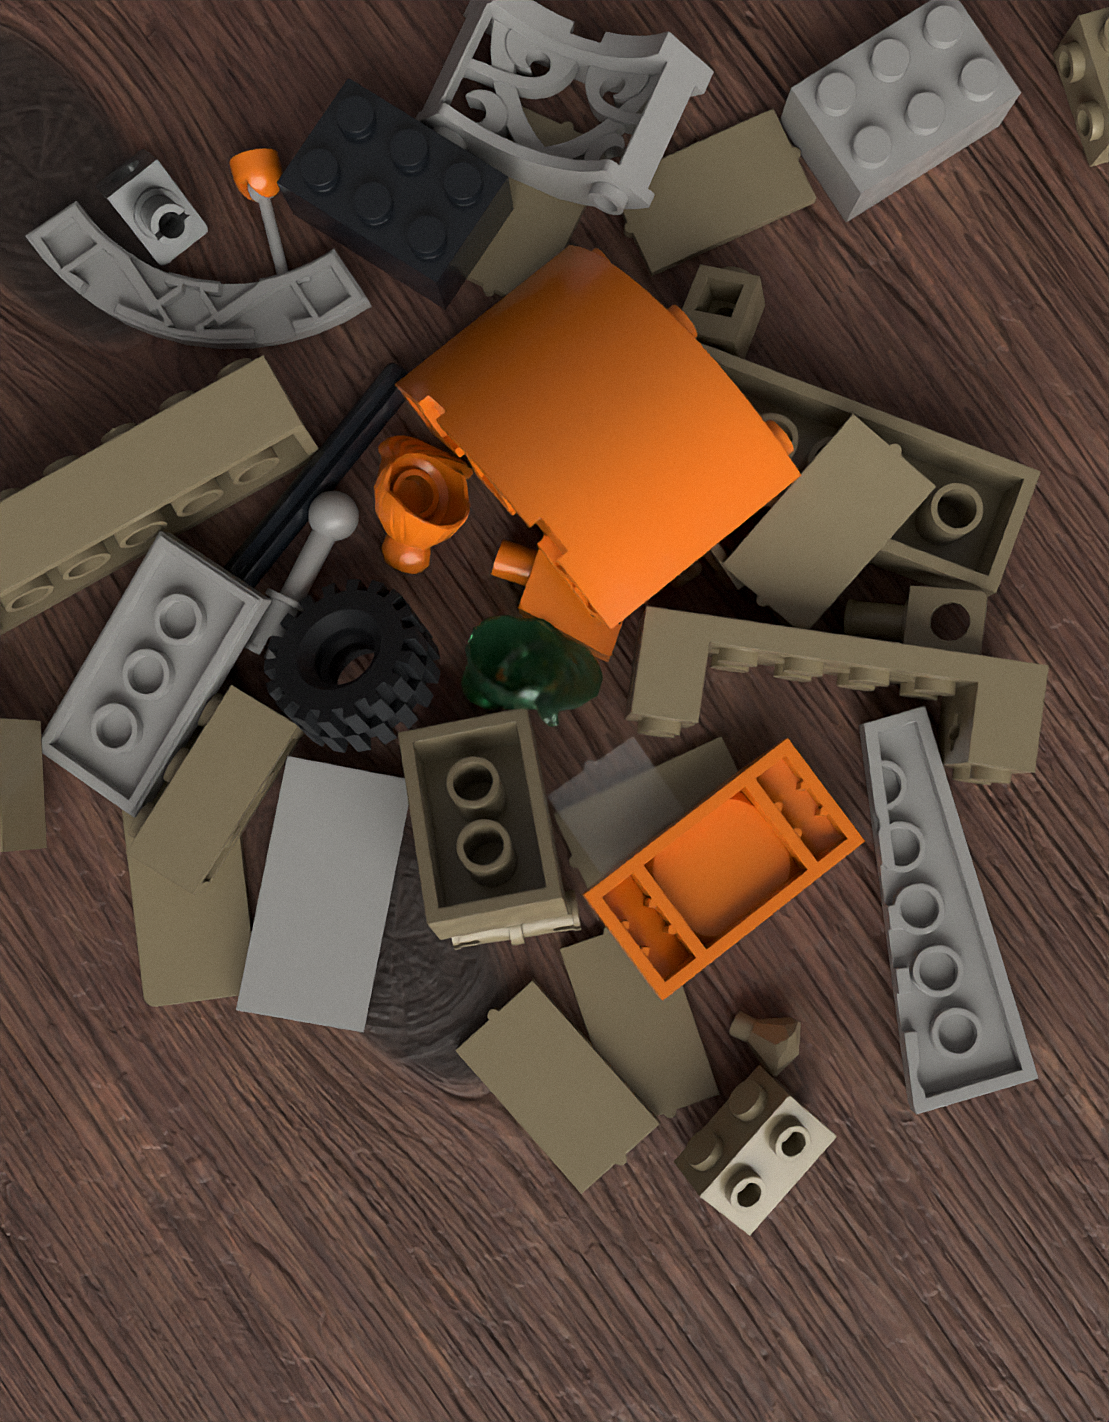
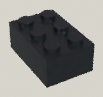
M350 78L346 80L277 181L295 216L445 310L514 209L507 175Z

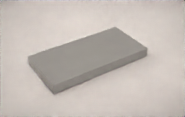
M160 531L41 736L42 753L135 818L148 802L152 803L165 782L163 776L168 765L177 752L187 745L198 726V721L204 708L219 691L272 600L173 534Z
M287 756L236 1006L237 1011L364 1033L409 805L405 778Z

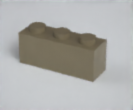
M232 685L225 696L218 692L208 702L198 721V725L204 728L191 750L183 747L177 752L163 776V780L169 783L156 805L148 802L140 810L128 831V835L133 837L134 840L126 851L127 855L192 894L206 892L286 764L287 756H291L304 735V732L294 722Z

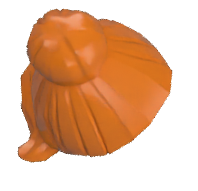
M405 435L390 436L378 445L381 462L374 484L375 512L384 530L387 532L381 548L384 561L388 565L401 572L417 574L424 571L430 565L431 547L448 540L466 521L471 506L466 480L473 475V470L462 459L420 439Z

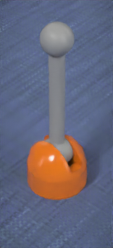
M261 148L237 154L229 161L234 183L244 197L259 203L276 274L288 272L271 203V198L280 190L277 181L283 174L278 152L274 149ZM289 288L282 289L281 291L288 293Z

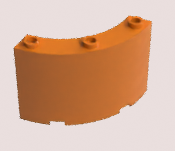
M569 245L405 377L395 383V386L398 387L429 431L448 446L459 458L466 454L479 479L512 516L517 512L529 528L535 523L546 535L545 538L537 543L539 549L563 577L589 613L610 629L619 624L801 476L788 456L794 451V447L787 434L773 420L763 421L740 389L696 340L697 331L688 316L676 305L666 309L647 290L612 264L598 248L590 251L579 246Z

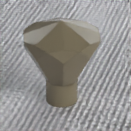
M739 1011L731 1025L729 1034L746 1042L763 1068L770 1075L776 1077L799 1055L801 1021L792 1017L756 1019Z

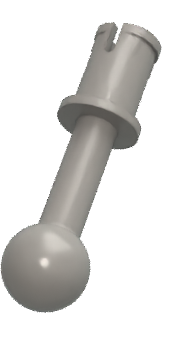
M326 491L319 494L312 501L308 512L312 531L280 593L267 588L265 594L272 601L250 636L245 648L260 655L270 636L283 637L286 630L279 623L287 613L297 618L304 611L299 602L307 597L334 542L349 537L358 525L359 512L357 505L347 494L340 491ZM268 648L264 657L267 659L276 658Z

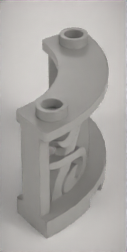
M470 0L463 14L466 18L423 110L418 113L416 120L508 177L558 199L593 206L611 215H621L624 209L649 208L655 194L648 187L690 97L705 93L714 71L669 31L647 36H631L605 32L600 43L572 34L575 25L574 21L558 15L533 0ZM484 32L491 36V65L472 58ZM536 62L550 69L543 76L533 77L530 65ZM462 78H467L495 89L496 94L491 91L477 89L472 90L465 96L470 108L480 109L486 113L485 118L481 122L470 120L450 106ZM573 79L584 83L590 109L601 124L575 139L544 147L525 116L520 97L543 99L561 92ZM607 91L618 93L613 95L615 107L603 100L602 97ZM509 133L513 141L506 139ZM624 133L632 135L627 147L622 137ZM622 157L619 164L611 160V158Z

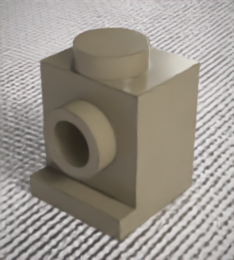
M700 264L682 308V311L688 316L697 331L696 340L698 342L745 359L766 305L760 276L752 275L739 267L727 266L721 269Z

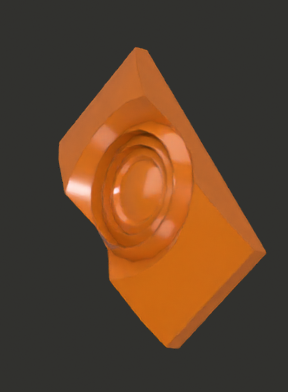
M785 738L721 783L697 805L667 828L635 849L582 895L659 999L663 1001L859 847L865 840L791 741Z

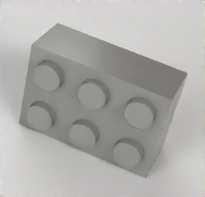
M930 0L791 87L780 123L795 147L800 149L801 156L847 223L997 128L1021 94V91L959 0Z

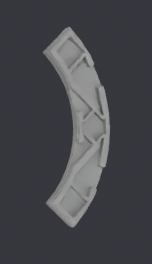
M77 201L25 235L42 259L71 288L97 308L128 326L155 337L185 345L215 349H253L286 344L317 335L345 323L372 307L334 249L316 260L291 271L259 278V282L222 284L220 281L195 279L171 272L167 273L137 259L133 254L127 252L110 239ZM289 288L288 293H283L281 290Z

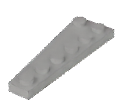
M918 707L860 724L859 731L906 1093L910 1110L917 1115L1038 1079L926 707Z

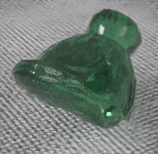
M500 615L488 617L473 628L465 648L467 667L461 679V687L465 697L477 706L489 710L502 707L505 710L536 709L543 722L550 727H554L559 724L558 712L576 709L598 696L603 676L600 664L590 649L567 638L546 620Z

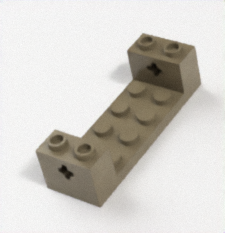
M646 606L638 622L624 719L638 722V734L675 738V736H680L681 728L687 729L698 723L707 658L711 657L710 667L723 671L747 673L749 667H757V664L774 667L773 677L784 680L811 682L812 677H822L823 674L837 676L836 686L846 689L874 691L875 686L894 684L900 685L899 696L907 698L938 700V695L942 696L936 744L943 766L953 768L952 780L991 785V783L1011 784L1012 774L1035 773L1049 665Z

